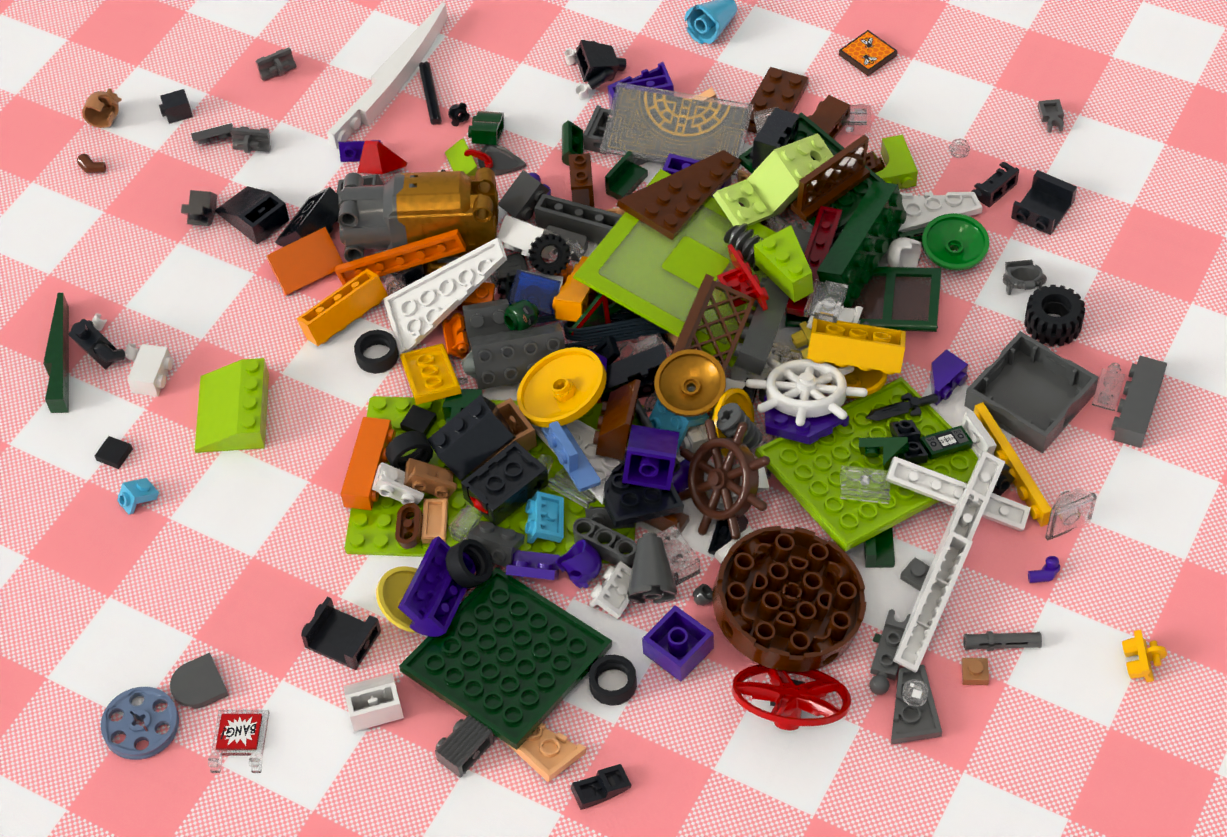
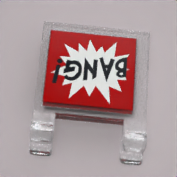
M269 710L218 711L212 750L208 758V766L211 767V773L221 772L222 756H250L249 766L251 767V773L262 772Z

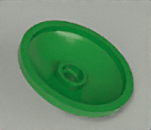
M950 213L938 216L927 224L922 235V247L926 256L936 265L949 270H966L975 267L986 257L989 249V236L982 224L974 218L963 214Z

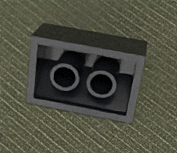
M328 187L309 197L275 243L284 247L326 227L330 234L334 229L332 227L333 224L338 222V194L331 187Z
M480 395L429 437L428 441L441 461L460 481H463L514 440L516 436L495 403Z

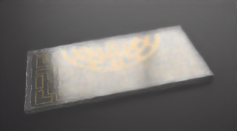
M617 82L600 152L624 156L628 151L633 152V158L660 163L666 162L669 153L701 161L725 150L738 158L743 152L751 114L754 109L753 104ZM738 169L732 175L737 176Z

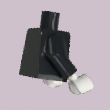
M581 40L575 51L568 48L564 53L566 64L573 65L577 61L583 81L588 82L586 85L580 83L576 86V93L579 94L580 100L588 98V90L591 88L594 90L601 84L612 81L617 70H625L626 59L616 57L611 45L595 41Z
M99 313L95 314L92 321L82 319L80 322L75 323L68 334L105 370L114 361L124 360L125 357L135 360L139 352V348H136V345L132 343L127 345L125 351L123 349H116L99 332L107 322V319H100L102 315Z

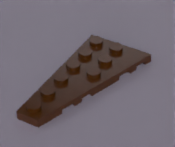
M722 150L619 199L617 207L673 240L710 200L713 194L740 167L741 160Z

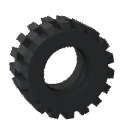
M1050 285V287L1042 286L1041 290L1036 289L1033 295H1030L1027 302L1024 321L1027 333L1032 334L1033 339L1040 340L1041 344L1049 343V346H1054V344L1063 346L1064 342L1071 343L1073 339L1079 336L1084 320L1085 303L1083 300H1080L1081 296L1078 293L1074 294L1073 289H1065V286L1062 285L1060 287H1056V285ZM1048 314H1057L1061 317H1053Z

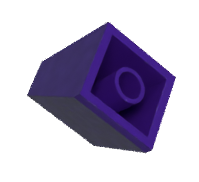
M632 424L622 483L670 490L679 432Z

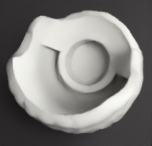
M900 237L892 241L887 251L889 266L916 268L921 253V243L906 237Z

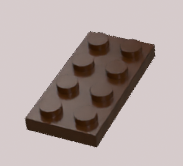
M770 67L747 108L749 112L744 130L758 134L765 124L768 115H771L775 108L793 113L809 83V77Z

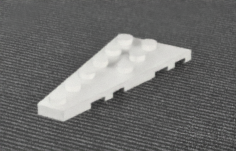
M495 238L383 298L399 354L413 350L507 260L501 240Z

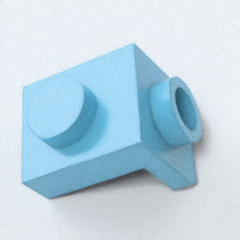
M147 478L122 483L117 501L130 515L134 514L137 504L157 500L159 492Z

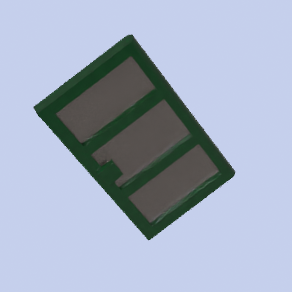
M877 267L872 272L868 283L864 285L859 298L855 300L851 308L856 306L863 307L859 318L860 324L867 321L870 326L877 325V327L901 331L937 332L941 268ZM820 284L818 291L825 300L822 287ZM787 313L785 327L800 328V323L804 321L808 323L809 318Z

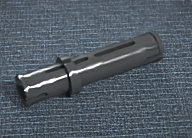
M987 631L986 634H964L963 645L965 650L987 649V651L1001 648H1041L1042 635L1040 632L993 633L992 631Z

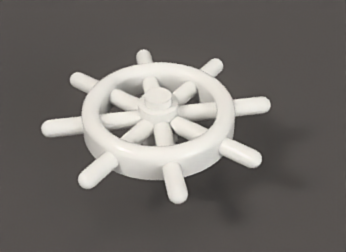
M770 357L767 359V364L773 370L768 375L767 380L748 379L745 382L748 388L766 389L767 401L757 406L759 413L775 408L782 413L795 416L797 426H803L806 418L820 417L830 413L844 420L848 415L841 406L845 402L846 396L865 397L868 394L866 388L847 387L845 375L853 372L854 366L836 368L826 362L821 364L815 363L811 359H797L781 364L775 358Z

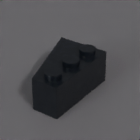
M775 108L771 115H768L765 124L753 140V147L750 153L753 169H757L774 149L793 142L799 130L800 115L779 108Z

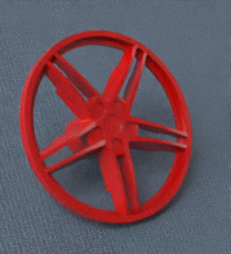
M759 664L740 671L734 677L732 684V694L743 708L761 718L773 721L776 727L788 731L796 730L800 726H820L836 722L847 715L851 705V696L847 688L835 678L818 670L786 672ZM768 673L771 678V684L744 682L752 676ZM787 673L803 675L816 680L795 685ZM836 691L842 699V707L838 709L820 698L825 697L827 693ZM742 694L750 695L752 699L776 702L770 713L749 703L743 698ZM803 710L815 716L822 715L825 717L801 718Z

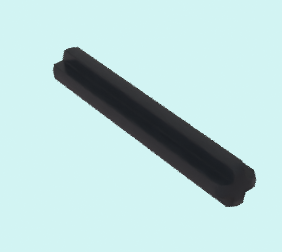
M427 61L421 62L419 68L430 122L433 125L440 124L442 120L430 63Z

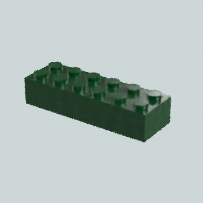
M873 181L819 266L817 274L827 304L852 307L855 300L859 298L864 285L868 283L872 272L878 267L883 254L887 252L891 241L896 237L899 228L905 223L907 215L906 211H904L902 195L900 194L898 184Z

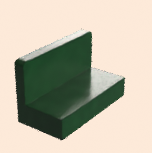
M628 151L605 176L606 194L617 200L632 194L648 176L647 169L634 164L633 152Z
M892 527L864 542L865 568H893L895 566Z

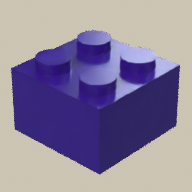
M674 605L642 638L643 654L682 682L714 649V633Z

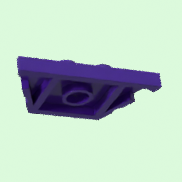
M773 408L765 412L766 434L810 445L818 441L819 438L832 434L834 427L838 425L848 426L849 416L842 420L833 413L820 417L806 418L803 426H797L795 416L787 415Z

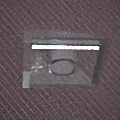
M1080 488L1061 493L1056 498L1050 513L1045 535L1047 541L1090 524L1097 499L1096 494Z

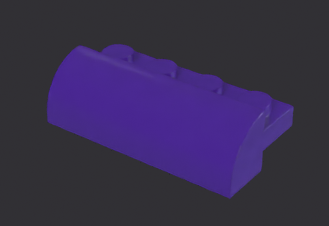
M439 536L432 539L398 606L412 620L409 626L412 630L430 637L441 636L447 632L467 588H463L455 583L450 577L446 567V555L451 547ZM463 552L465 566L474 574L476 571L474 562L468 554Z

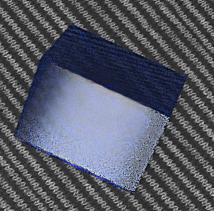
M517 269L507 299L509 305L525 299L537 306L538 316L553 315L552 303L554 297L558 295L561 281Z

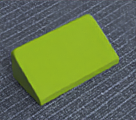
M463 138L445 152V155L453 171H463L468 176H475L478 168L473 156L467 157L464 155L465 150L469 148Z

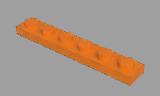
M455 229L336 265L335 273L342 285L366 269L381 277L466 251V244L459 230Z

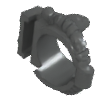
M1032 260L1005 262L1003 283L1007 286V295H1011L1012 288L1031 290L1036 287L1038 290H1041L1042 285L1047 281V277L1043 274L1042 269L1038 265H1033Z

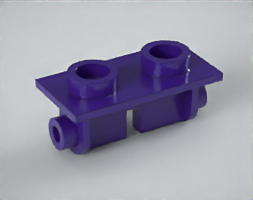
M365 141L338 142L340 161H360Z

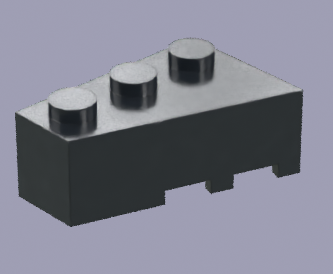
M663 343L607 365L606 385L600 397L601 402H608L610 392L636 379L641 380L638 399L655 396V375L661 363L667 358Z

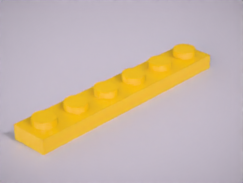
M982 402L975 405V415L982 422L997 445L994 456L1005 461V464L1011 468L1009 473L1015 478L1013 484L1017 488L1019 498L1025 501L1028 507H1031L1029 513L1034 520L1038 521L1041 527L1050 524L1053 510L985 404Z

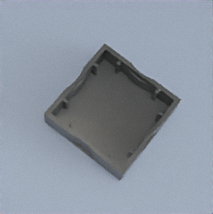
M1020 331L1001 351L998 359L987 367L967 388L964 406L974 411L975 405L983 402L1001 429L1039 452L1044 453L1095 395L1099 377L1076 363L1058 356L1047 346Z

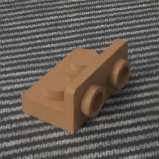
M409 458L406 462L404 485L420 492L435 495L438 498L448 499L457 489V483L453 482L454 473L451 470Z

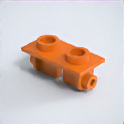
M455 313L450 320L444 319L442 321L447 354L463 359L466 357L469 343L466 332L463 331L465 329L464 317L460 313Z

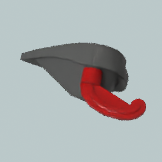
M486 145L481 151L468 149L464 152V155L467 157L471 155L478 158L479 167L492 169L495 176L513 172L527 166L523 160L500 145Z

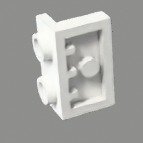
M380 463L371 490L378 492L384 497L398 500L403 505L407 503L418 505L424 497V493L404 485V471L386 463Z
M621 561L614 567L610 565L602 575L605 579L601 585L597 584L591 592L592 600L589 606L593 608L595 605H599L615 618H619L630 602L628 600V588L632 569Z

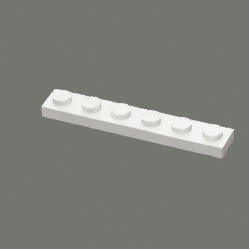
M898 457L892 458L885 481L956 507L960 496L963 495L967 483ZM992 493L982 517L1015 530L1023 531L1031 507Z

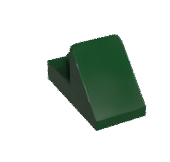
M908 437L859 438L861 455L874 458L878 457L879 454H883L885 472L889 470L893 457L901 458L910 448Z

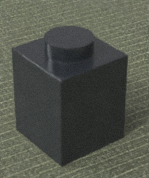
M184 89L160 95L162 104L159 105L162 117L167 116L169 124L193 117Z

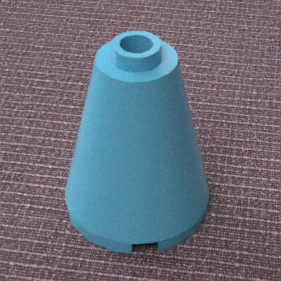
M713 0L691 7L684 17L688 24L687 32L692 39L700 44L713 43L737 13V4L734 0Z

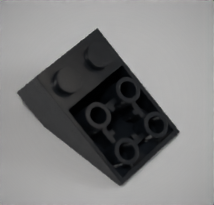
M249 186L215 210L218 215L255 244H259L290 220L285 202L272 192Z

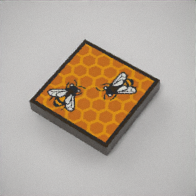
M867 30L839 50V56L869 76L895 58L897 50Z

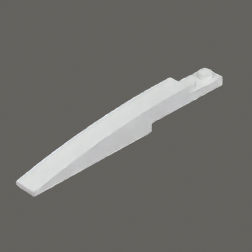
M442 2L371 76L372 86L328 130L330 147L338 149V142H346L348 137L362 123L369 126L397 95L419 66L448 19L446 3Z
M986 451L980 454L964 493L956 504L893 659L894 662L915 673L918 671L973 543L972 538L1005 464V461Z

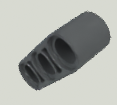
M579 518L574 522V543L583 539L600 554L601 559L613 565L621 561L628 567H633L636 551L634 540L589 518Z

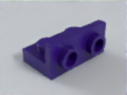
M517 550L513 554L512 564L506 565L505 575L558 580L559 567L555 564V561L560 555Z

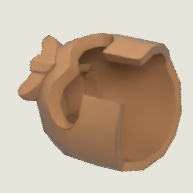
M111 88L107 92L97 91L92 93L87 98L82 110L84 120L97 128L110 127L118 115L119 102L122 99L116 93H113Z

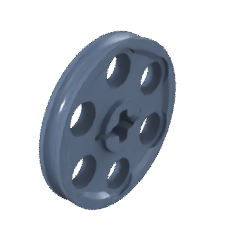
M136 687L122 692L108 704L101 719V733L109 749L116 755L130 760L150 758L163 751L173 741L179 727V715L173 700L165 692L153 687ZM135 697H144V702L141 705L134 706L131 704ZM162 702L167 704V708L164 711H154L157 704ZM115 712L124 713L119 721H111V716ZM134 716L141 722L144 721V725L147 731L144 729L143 726L136 724ZM164 724L170 726L165 734L156 733L159 726ZM116 735H126L123 742L119 744L113 743V738ZM147 740L149 742L147 748L143 750L136 749L139 741Z

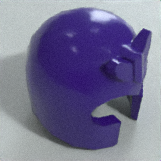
M582 539L577 541L567 553L560 556L555 561V564L562 572L566 571L570 581L581 589L582 587L588 588V582L598 576L602 568V559L600 554L587 541Z

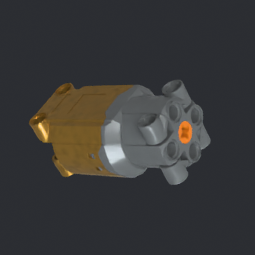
M490 168L478 169L475 176H468L463 171L396 173L385 185H363V177L358 173L352 172L345 176L343 189L339 191L340 240L345 245L344 258L348 262L363 258L364 251L368 249L389 250L455 229L459 230L466 244V251H464L466 253L497 238L498 190L496 189L495 173ZM461 253L454 254L448 257H460Z

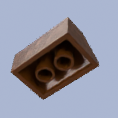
M636 379L610 392L608 402L603 401L601 415L604 416H599L597 430L600 431H595L593 445H597L595 455L624 461L641 380Z

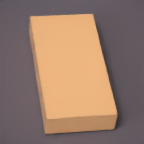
M448 498L424 499L422 544L431 543L432 539L438 536L446 542Z

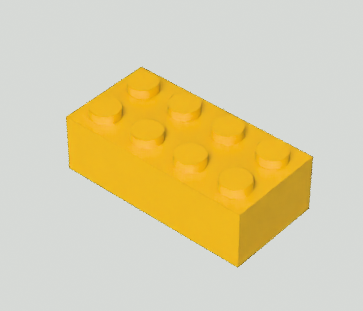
M813 317L807 359L820 364L830 362L835 363L839 367L856 366L864 371L875 369L889 375L901 374L906 331Z

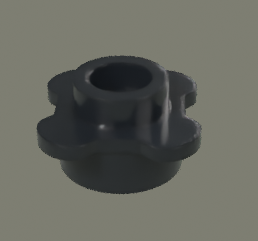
M465 103L454 104L450 107L448 116L452 119L451 124L453 126H458L459 123L470 118V114L466 111L467 105Z

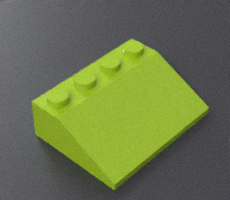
M264 358L241 359L200 377L195 453L265 448L269 372Z

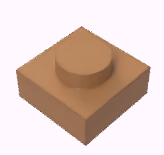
M962 658V685H988V658Z

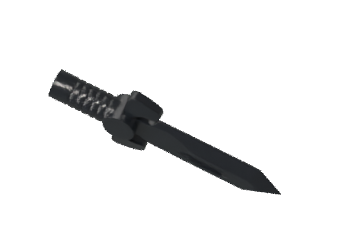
M906 393L901 397V402L873 409L866 419L880 421L908 413L909 410H912L910 412L911 416H920L922 412L919 407L937 403L938 396L935 393L918 398L913 397L911 393Z

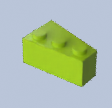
M791 225L754 244L755 265L794 303L813 293L812 271Z

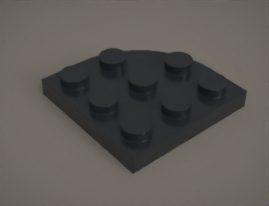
M625 462L615 467L607 481H605L603 501L615 528L683 512L684 504L673 483H671L670 490L622 483Z

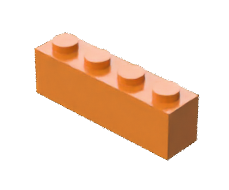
M363 417L341 490L344 507L372 511L374 502L378 501L379 493L371 489L378 466L381 462H389L385 455L386 448L396 436V431L392 429L391 420Z

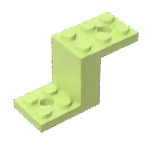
M818 133L774 149L746 180L717 190L713 197L733 226H741L744 223H747L748 227L781 214L798 197L799 180L834 155Z

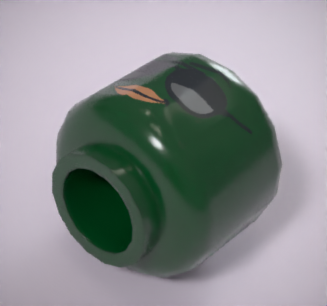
M522 299L506 308L504 322L513 331L532 328L538 322V308L530 301Z

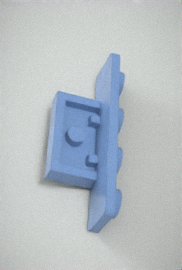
M555 421L549 424V428L540 427L549 446L556 453L560 464L564 466L580 492L601 484L599 476L566 425L560 426L559 422Z

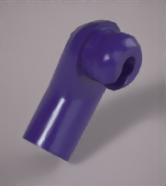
M1049 556L1046 558V564L1041 570L1028 571L1029 583L1052 581L1060 571L1059 559L1056 556Z

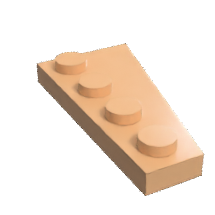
M541 723L517 750L510 745L508 746L547 782H550L586 753V747L579 743L575 745L568 741L567 736L559 732L556 734L545 728L546 725Z

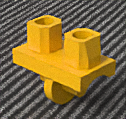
M1142 630L1134 631V638L1122 641L1126 657L1139 655V660L1126 662L1128 674L1131 679L1145 677L1146 682L1154 681L1150 661H1153L1154 666L1162 665L1161 660L1167 656V651L1165 647L1158 646L1157 641H1150V647L1147 648Z

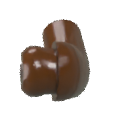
M80 154L78 156L77 163L84 172H106L105 162H93L87 154Z

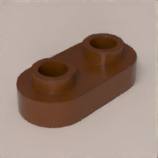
M415 503L403 505L397 513L395 538L399 545L405 549L415 547L421 540L423 513Z

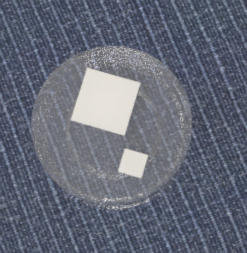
M913 679L904 684L902 697L908 705L921 706L927 701L929 689L923 681Z

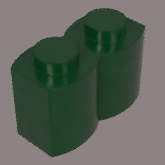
M478 111L477 115L473 116L472 125H469L468 137L472 138V144L498 145L504 130V113Z

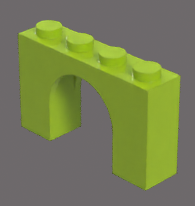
M903 134L882 138L881 155L886 167L875 174L886 183L898 184L899 189L916 186L918 170Z

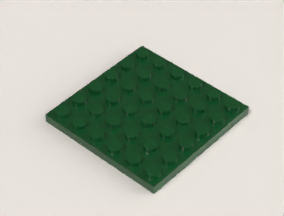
M496 567L492 571L490 578L478 585L459 604L447 632L441 636H428L399 665L400 672L464 715H471L472 718L483 723L484 726L492 730L495 736L517 750L590 671L592 664L606 654L612 647V640L515 578L505 575V572Z

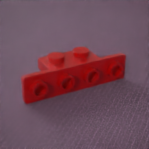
M732 244L727 245L731 262L735 268L717 275L718 282L755 298L763 311L767 310L766 300H769V296L765 287L760 286L756 274L752 275L748 262L744 263L741 251H736ZM740 299L733 301L735 307L747 303Z

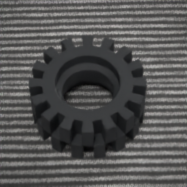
M550 233L542 234L541 237L535 238L534 243L530 244L531 249L528 251L530 254L529 261H531V265L537 271L545 275L559 274L562 269L565 270L567 268L566 264L570 263V247L564 239ZM547 246H554L558 252L556 260L552 263L544 262L541 256L542 250Z

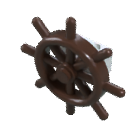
M707 419L705 421L708 441L703 443L695 454L686 448L680 450V456L690 462L688 469V489L679 492L678 495L682 501L691 498L696 508L703 514L698 528L700 535L707 534L712 519L727 520L732 539L738 540L741 537L737 518L744 515L751 506L760 511L767 509V504L756 495L769 489L765 466L769 465L770 458L763 456L755 460L750 449L742 443L748 429L746 422L739 423L734 438H718L714 421ZM722 448L729 450L724 462L721 453ZM711 456L713 457L715 468L708 464ZM737 458L739 464L734 465V462ZM704 473H706V474L708 475L707 481H705V482H704ZM713 489V492L709 499L706 491ZM718 503H723L725 510L717 508Z

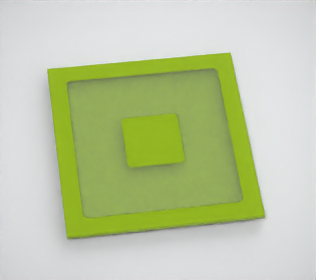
M660 169L647 186L671 174ZM713 197L710 198L673 240L625 212L574 274L573 278L679 337L705 275L708 274L715 277L714 281L718 282L717 275L735 268L731 262L727 247L729 243H725L723 240L726 232L733 225ZM760 223L749 226L746 230L747 232L753 229L754 234L752 238L759 235V242L777 233ZM750 267L752 275L756 274L759 282H761L762 277L767 278V275H764L761 269L754 272L753 267ZM714 289L712 295L716 303L726 300L724 292ZM729 303L718 307L722 318L733 314ZM748 303L735 307L737 312L745 310ZM714 308L705 311L704 316L707 323L718 320ZM735 318L724 321L729 332L737 330L739 327ZM720 323L710 326L714 338L725 334ZM706 329L696 331L695 335L699 343L710 339ZM727 338L716 341L720 352L730 349ZM740 338L738 340L739 343H743L744 341ZM712 343L701 347L702 351L710 355L716 354ZM734 352L728 364L730 367H733L737 360Z

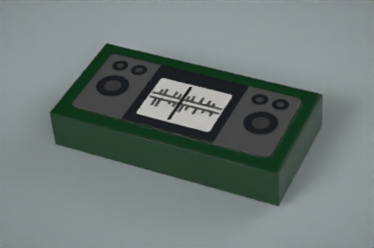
M962 425L920 437V442L930 460L972 448L973 441Z

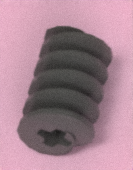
M747 223L741 226L735 225L726 232L723 240L725 243H729V245L732 244L736 251L740 250L744 261H747L750 267H753V271L757 272L760 269L755 265L754 244L759 242L760 236L756 235L752 238L754 230L750 229L746 232L748 228Z
M728 403L721 407L717 415V428L721 430L726 438H734L739 423L746 422L748 429L742 443L750 451L757 447L763 439V434L737 403Z

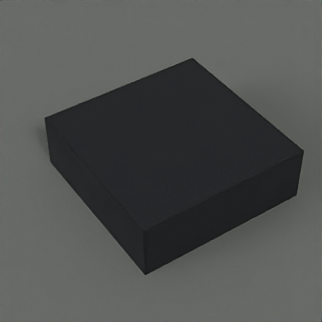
M412 405L400 423L401 429L407 432L420 431L427 435L437 420V415L434 412Z
M108 436L94 456L96 461L119 469L133 448L127 442Z

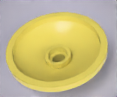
M407 566L396 567L387 571L378 582L376 589L377 602L380 610L391 623L402 630L417 633L409 627L412 620L398 608L417 568Z

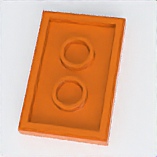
M326 227L266 255L285 295L335 272V266L343 264Z

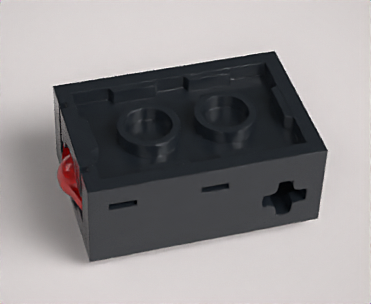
M514 441L463 480L461 485L464 499L489 522L498 525L531 499L537 491L540 492L548 486L549 481L547 468L519 443Z

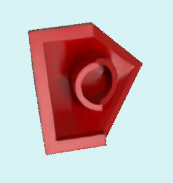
M365 141L357 173L385 174L406 167L407 162L379 141Z

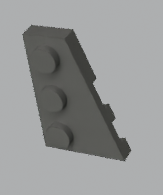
M924 664L919 666L916 673L905 667L899 668L891 745L942 737V729ZM913 689L922 691L920 699L911 697Z

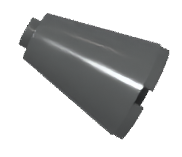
M645 533L637 541L628 588V600L636 603H645V599L653 600V603L674 600L677 596V588L661 537H657L656 533Z

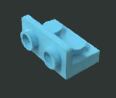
M537 491L532 499L527 501L525 512L528 513V521L525 525L527 543L533 544L537 538L560 543L564 538V497Z

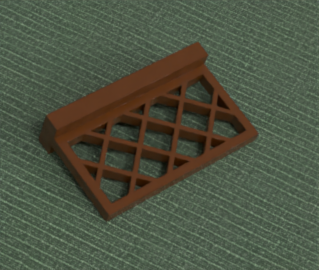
M866 135L861 136L799 180L798 198L791 203V210L803 221L807 222L818 214L820 206L828 207L870 176V171L865 167L869 138Z
M706 274L671 355L687 349L697 348V350L702 351V346L712 343L716 352L712 356L719 359L725 373L755 298L714 281L715 277ZM714 289L724 292L726 300L716 303L712 295ZM740 299L748 303L745 310L737 312L733 301ZM729 303L733 314L722 318L718 307ZM714 308L718 320L707 323L704 313ZM735 318L739 327L737 330L729 332L724 321ZM720 323L725 334L714 338L710 326ZM706 329L710 339L699 343L695 335L696 331ZM727 338L730 349L720 352L716 341Z

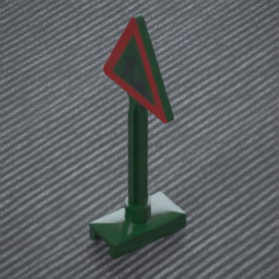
M599 293L572 328L610 323V316L624 308V306L616 302L608 305V298Z

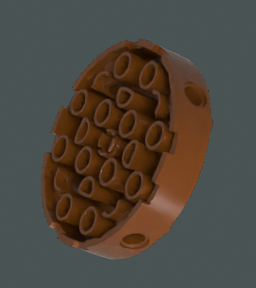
M781 526L758 529L739 539L729 549L721 563L712 593L713 610L716 620L729 642L744 656L762 666L786 672H805L822 668L843 655L853 642L864 619L866 611L865 585L858 568L838 545L831 540L827 542L816 536V532L799 527L787 529L781 528Z

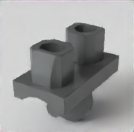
M289 47L256 60L263 81L276 75H285L286 71L297 67Z
M248 127L231 129L233 149L244 150L245 153H251V151L269 152L271 150L269 129L261 128L259 130L249 129Z

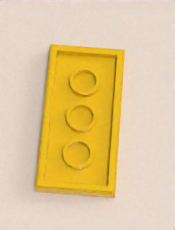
M444 344L400 354L401 363L416 405L462 394Z

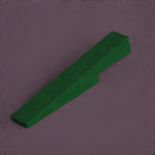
M64 293L57 294L43 362L49 375L45 401L51 413H69V306Z

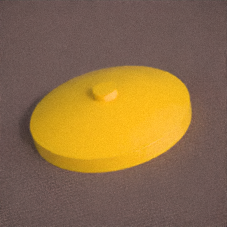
M565 348L550 353L535 363L523 377L517 392L519 409L530 423L544 428H549V424L558 421L560 426L579 419L597 403L606 385L604 365L595 353L584 348Z

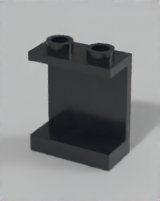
M1037 170L1033 177L1032 187L1021 203L1017 201L1013 203L1011 218L1051 235L1074 203L1077 186Z
M327 597L323 604H319L310 623L303 627L301 636L305 648L357 670L381 633L378 618L369 615L364 622L335 609L332 598Z

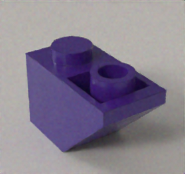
M947 349L931 364L932 394L936 393L938 396V402L934 403L935 405H938L943 399L947 400L957 386H962L968 378V364Z

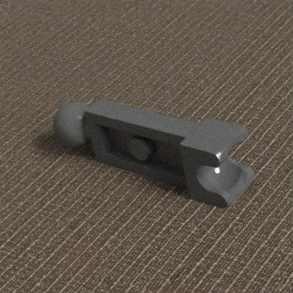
M890 609L870 671L871 674L876 675L869 683L871 691L876 695H883L888 691L890 684L887 678L892 680L896 678L900 665L894 662L893 659L911 614L907 615L905 621L898 622L894 618L895 611Z

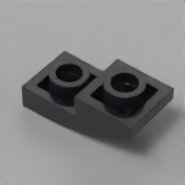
M913 420L890 422L889 427L892 437H908L910 448L901 459L914 464L927 463L928 454L920 442L921 433Z

